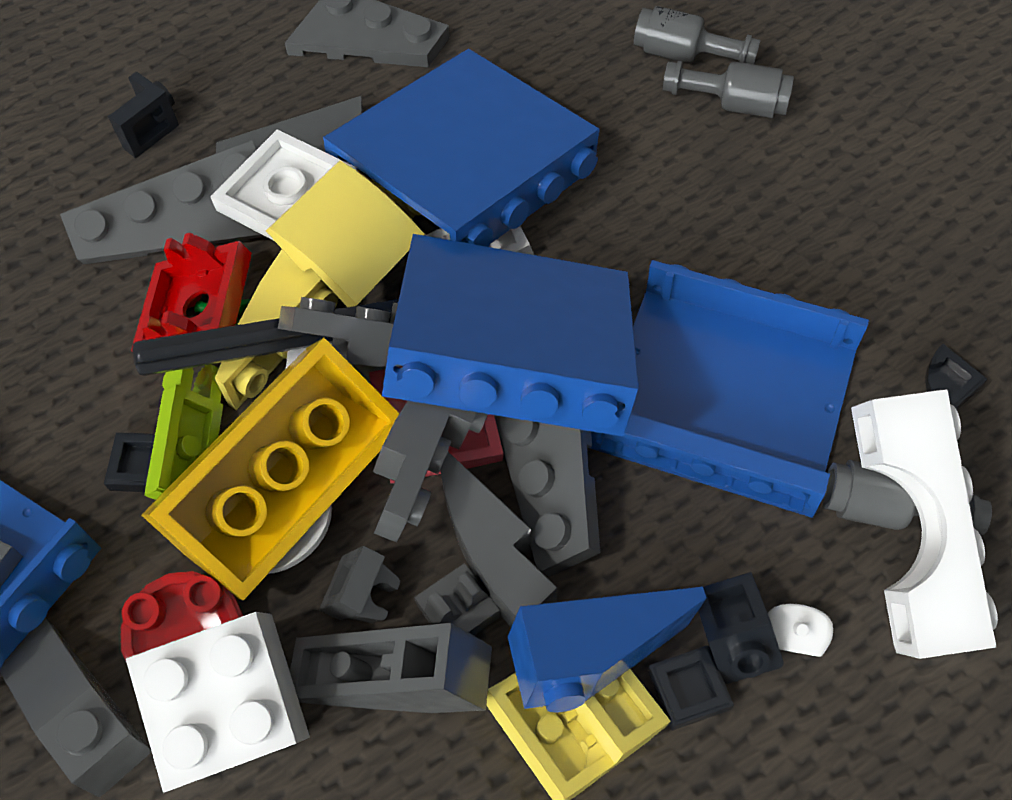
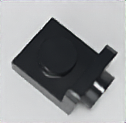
M135 72L128 79L136 96L110 114L108 118L123 149L134 158H137L178 127L179 123L172 109L175 101L167 88L159 81L152 83L138 72Z
M752 572L703 587L707 598L698 611L714 660L724 683L729 684L746 678H753L762 673L781 668L784 665L782 655Z

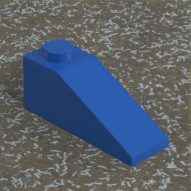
M703 587L520 606L509 631L508 641L524 709L546 706L547 711L558 713L570 711L583 705L585 701L684 630L707 598Z

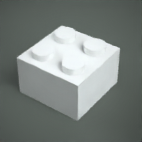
M254 612L126 658L163 793L310 738L272 614Z

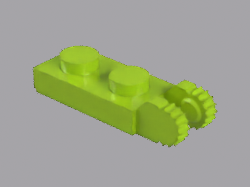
M211 364L205 365L204 368L202 367L195 378L193 391H191L194 374L193 368L170 371L164 375L162 386L165 390H163L144 496L156 500L219 437L223 404L220 403L222 392L215 380L218 367Z

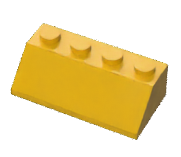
M323 338L307 347L141 516L186 557L215 578L240 600L244 601L381 451L400 413Z

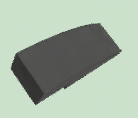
M447 452L440 472L448 513L459 547L472 574L499 608L500 616L512 627L520 606L556 603L557 587L525 558L531 551L530 528L455 457Z

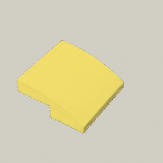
M341 160L330 168L266 230L271 238L303 272L312 268L347 307L358 305L410 250L413 234L425 235L412 219L385 193Z
M631 669L585 701L583 705L565 712H549L546 706L524 709L516 673L489 688L487 694V707L552 800L573 799L651 740L671 722Z

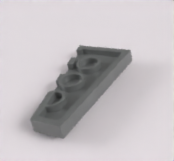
M253 140L60 213L77 260L82 264H91L148 256L153 252L164 251L166 239L173 238L182 244L186 233H193L212 244L225 242L228 244L236 241L249 242V239L266 237L216 211L210 197L257 150Z
M494 415L523 522L531 530L530 546L537 569L543 575L552 576L600 554L595 478L589 476L587 448L592 447L591 431Z

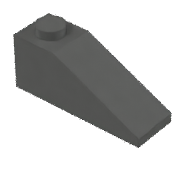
M47 617L38 627L27 634L3 662L0 673L28 723L72 784L100 798L152 752L150 746Z
M452 623L296 638L290 675L299 703L421 713L485 711L492 646Z

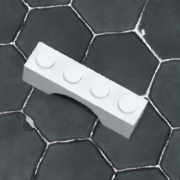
M947 389L874 399L851 407L862 468L882 473L900 484L912 498L921 521V546L914 564L899 581L884 590L896 653L921 659L995 648L996 642L993 630L997 626V610L992 597L985 590L981 565L985 561V547L979 532L973 527L969 506L973 496V485L969 472L961 464L957 443L961 433V423L956 408L950 404Z

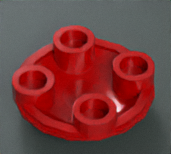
M194 571L168 573L147 584L139 593L131 595L124 603L122 608L121 652L126 661V658L240 618L243 614L234 594L215 578Z

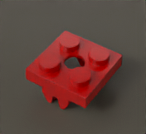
M186 233L182 244L173 238L166 239L164 252L167 260L155 263L133 344L141 340L236 325L252 253L240 241L215 247L208 240L193 233ZM202 294H208L209 300L205 309L199 315L187 318L186 310L193 307L201 299Z

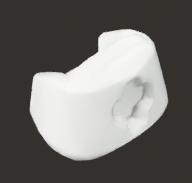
M782 604L768 612L780 650L821 657L830 645L833 637V623L822 611L801 604Z

